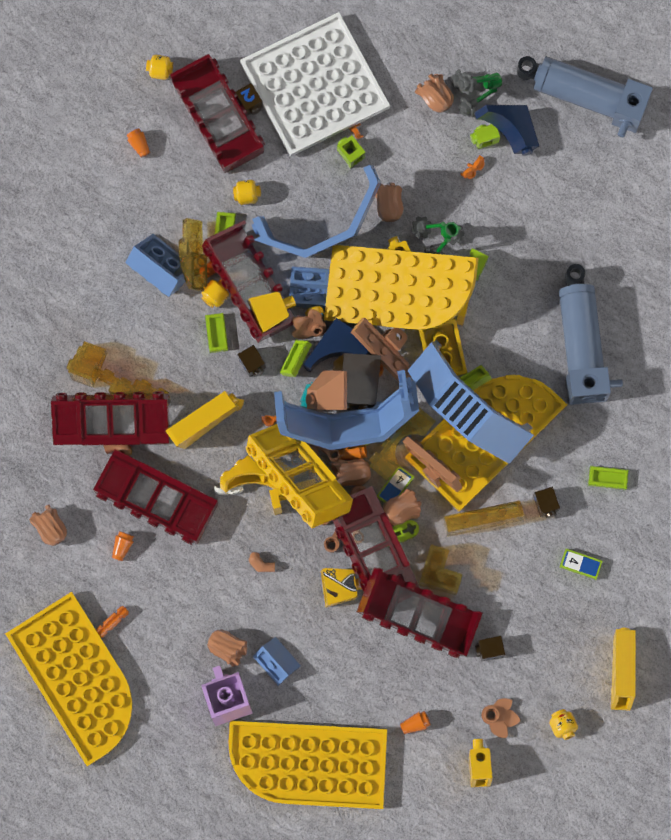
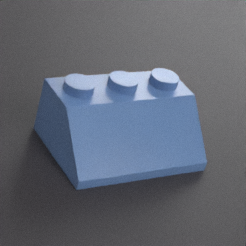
M154 234L135 245L125 262L132 270L139 273L146 281L153 284L168 297L177 292L197 268Z

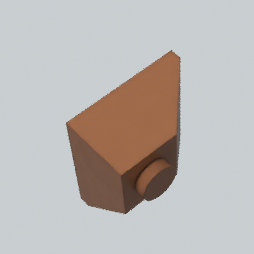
M323 370L307 389V409L347 410V371Z

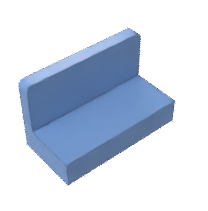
M276 637L264 644L253 655L254 659L278 686L301 666Z

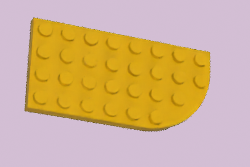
M334 245L332 246L324 320L334 321L337 318L345 323L358 324L362 318H366L374 326L412 330L437 328L455 318L461 312L460 310L466 302L470 300L475 287L479 258Z
M505 375L492 378L473 390L498 413L519 425L528 423L533 427L530 432L534 436L525 447L568 405L544 383L521 375ZM445 419L420 443L425 451L430 450L436 458L442 460L447 465L450 471L453 470L459 475L462 489L456 492L442 479L439 480L441 486L437 488L422 471L426 466L411 453L405 456V459L458 512L509 464L469 442Z
M70 592L8 631L5 635L88 767L111 752L124 737L132 715V695L123 672L73 592Z
M230 721L228 742L232 766L241 782L255 795L280 804L383 809L387 729Z

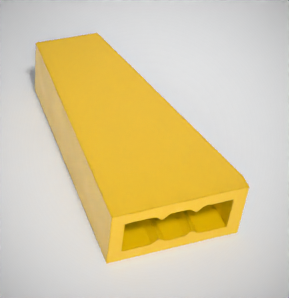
M224 391L168 428L166 433L177 447L186 449L240 408L237 405L239 400L233 393L230 394Z
M620 628L615 630L613 637L611 709L630 711L635 699L636 630Z

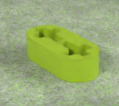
M408 520L401 525L392 527L395 534L400 532L401 535L397 536L400 543L416 537L419 533V525L413 520ZM407 525L415 526L414 534L410 532L403 534L402 531L407 529Z

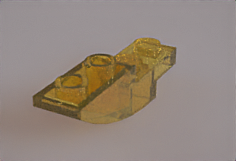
M185 218L182 220L183 238L178 240L182 272L190 290L204 292L207 289V256L203 254L202 221Z
M98 368L95 374L98 380L110 385L108 391L111 395H114L115 392L133 394L139 391L145 394H152L155 391L169 394L168 391L160 387L158 390L153 388L152 384L145 379L141 381L136 379L133 385H131L132 382L124 377L119 379L114 376L115 373L106 368L104 371Z

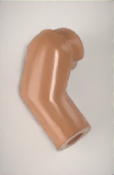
M103 445L106 454L114 452L115 449L128 456L132 454L130 445Z
M257 552L250 554L249 563L257 572H275V562H264Z

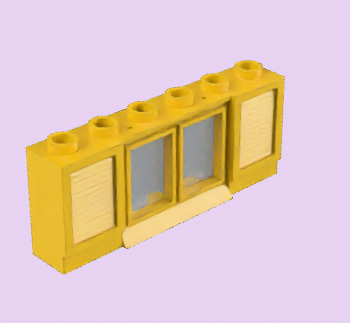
M277 424L249 435L246 446L248 455L252 456L257 462L258 467L267 474L269 480L277 486L280 493L287 498L291 506L297 510L303 521L311 528H315L350 512L353 502L352 497L340 485L335 475L306 442L280 435Z

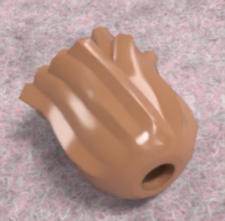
M430 74L428 76L430 80H426L423 86L419 83L415 93L420 95L433 111L438 113L445 112L453 104L454 96L445 84L442 74Z
M392 182L390 186L381 184L375 196L377 199L378 216L385 222L399 220L404 209L401 199L402 187Z
M339 459L336 463H331L336 480L342 487L349 485L361 486L371 477L370 465L363 459L347 461Z
M406 489L401 495L388 500L382 508L391 525L397 526L410 519L419 518L421 502L417 501L414 491Z
M49 504L45 506L46 510L43 513L34 512L29 520L37 529L42 541L45 544L55 546L65 540L67 529L58 516L57 510L51 508Z
M216 630L208 640L207 646L209 651L232 667L238 666L241 663L242 655L245 656L247 654V641L235 637L228 631Z

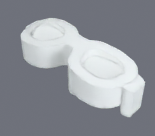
M243 485L232 488L226 493L221 488H217V486H214V490L219 495H235L243 491Z

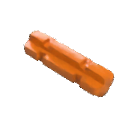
M124 606L118 608L116 613H113L103 622L102 626L100 625L96 629L99 636L103 638L108 634L107 631H111L120 623L121 619L129 614V611Z

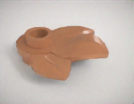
M311 309L307 316L292 318L293 325L296 328L292 332V336L297 339L321 336L327 330L326 324L322 320V314L317 310Z
M507 698L499 699L494 705L486 706L481 713L483 721L489 724L491 732L500 738H507V727L515 726L520 722L519 716L510 710L512 700ZM488 712H494L495 717L490 719L487 715Z

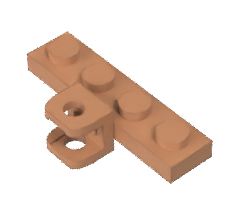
M362 318L351 333L372 355H381V364L398 382L397 371L405 370L406 377L411 378L408 372L411 365L398 352L406 343L407 335L400 328L388 329L380 334L366 318Z
M407 436L402 441L407 450L426 466L422 471L437 488L441 486L440 479L456 492L463 488L459 482L461 479L459 475L453 470L450 471L447 465L442 460L436 458L430 450L425 451L423 445L417 439L413 441Z

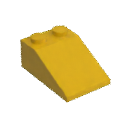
M456 318L437 328L418 330L423 352L431 342L438 341L442 345L439 349L455 374L458 376L468 373Z

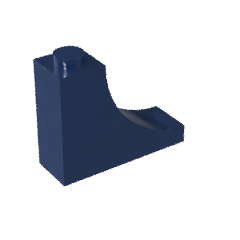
M485 105L475 112L476 120L486 121L503 133L510 143L514 154L527 156L539 147L527 105Z
M336 318L304 363V369L311 373L319 363L332 357L341 356L344 353L372 354L351 333L353 329Z

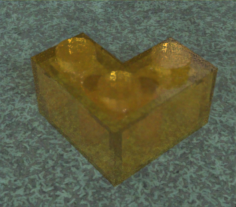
M84 341L83 345L78 347L74 358L70 359L67 364V370L71 379L94 388L107 356L106 349Z
M430 545L419 585L456 596L463 574L444 569L449 554L448 549Z

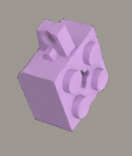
M220 666L214 667L213 671L216 678L201 686L215 726L252 714L253 712L239 672L223 675Z

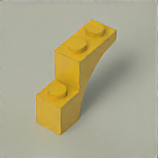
M249 455L244 459L238 460L233 468L229 471L226 470L220 477V488L225 493L243 484H262L277 489V486L269 480L267 474L258 467L257 462ZM279 458L275 460L284 472L291 469Z

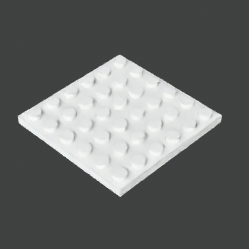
M339 12L240 60L247 77L262 99L263 107L290 157L390 108L385 95Z

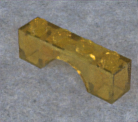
M419 407L418 413L401 426L392 438H388L382 443L383 449L381 452H375L369 459L371 462L369 467L387 481L399 467L395 455L399 441L405 436L412 434L424 436L436 420Z

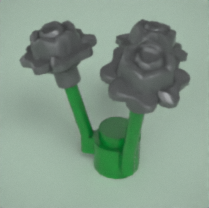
M460 69L455 71V74L451 76V85L457 88L459 92L470 95L477 83H483L484 87L489 89L488 92L471 101L461 97V102L458 106L461 114L468 117L475 116L474 107L489 95L496 93L497 88L502 86V78L499 73L472 77V74L461 73Z
M418 216L416 221L412 222V232L416 234L417 238H427L428 234L432 232L431 228H441V235L444 237L443 243L436 248L431 245L424 250L425 253L445 255L442 249L448 242L451 245H455L456 242L460 243L465 234L461 231L463 227L455 222L431 224L430 221H427L426 216Z

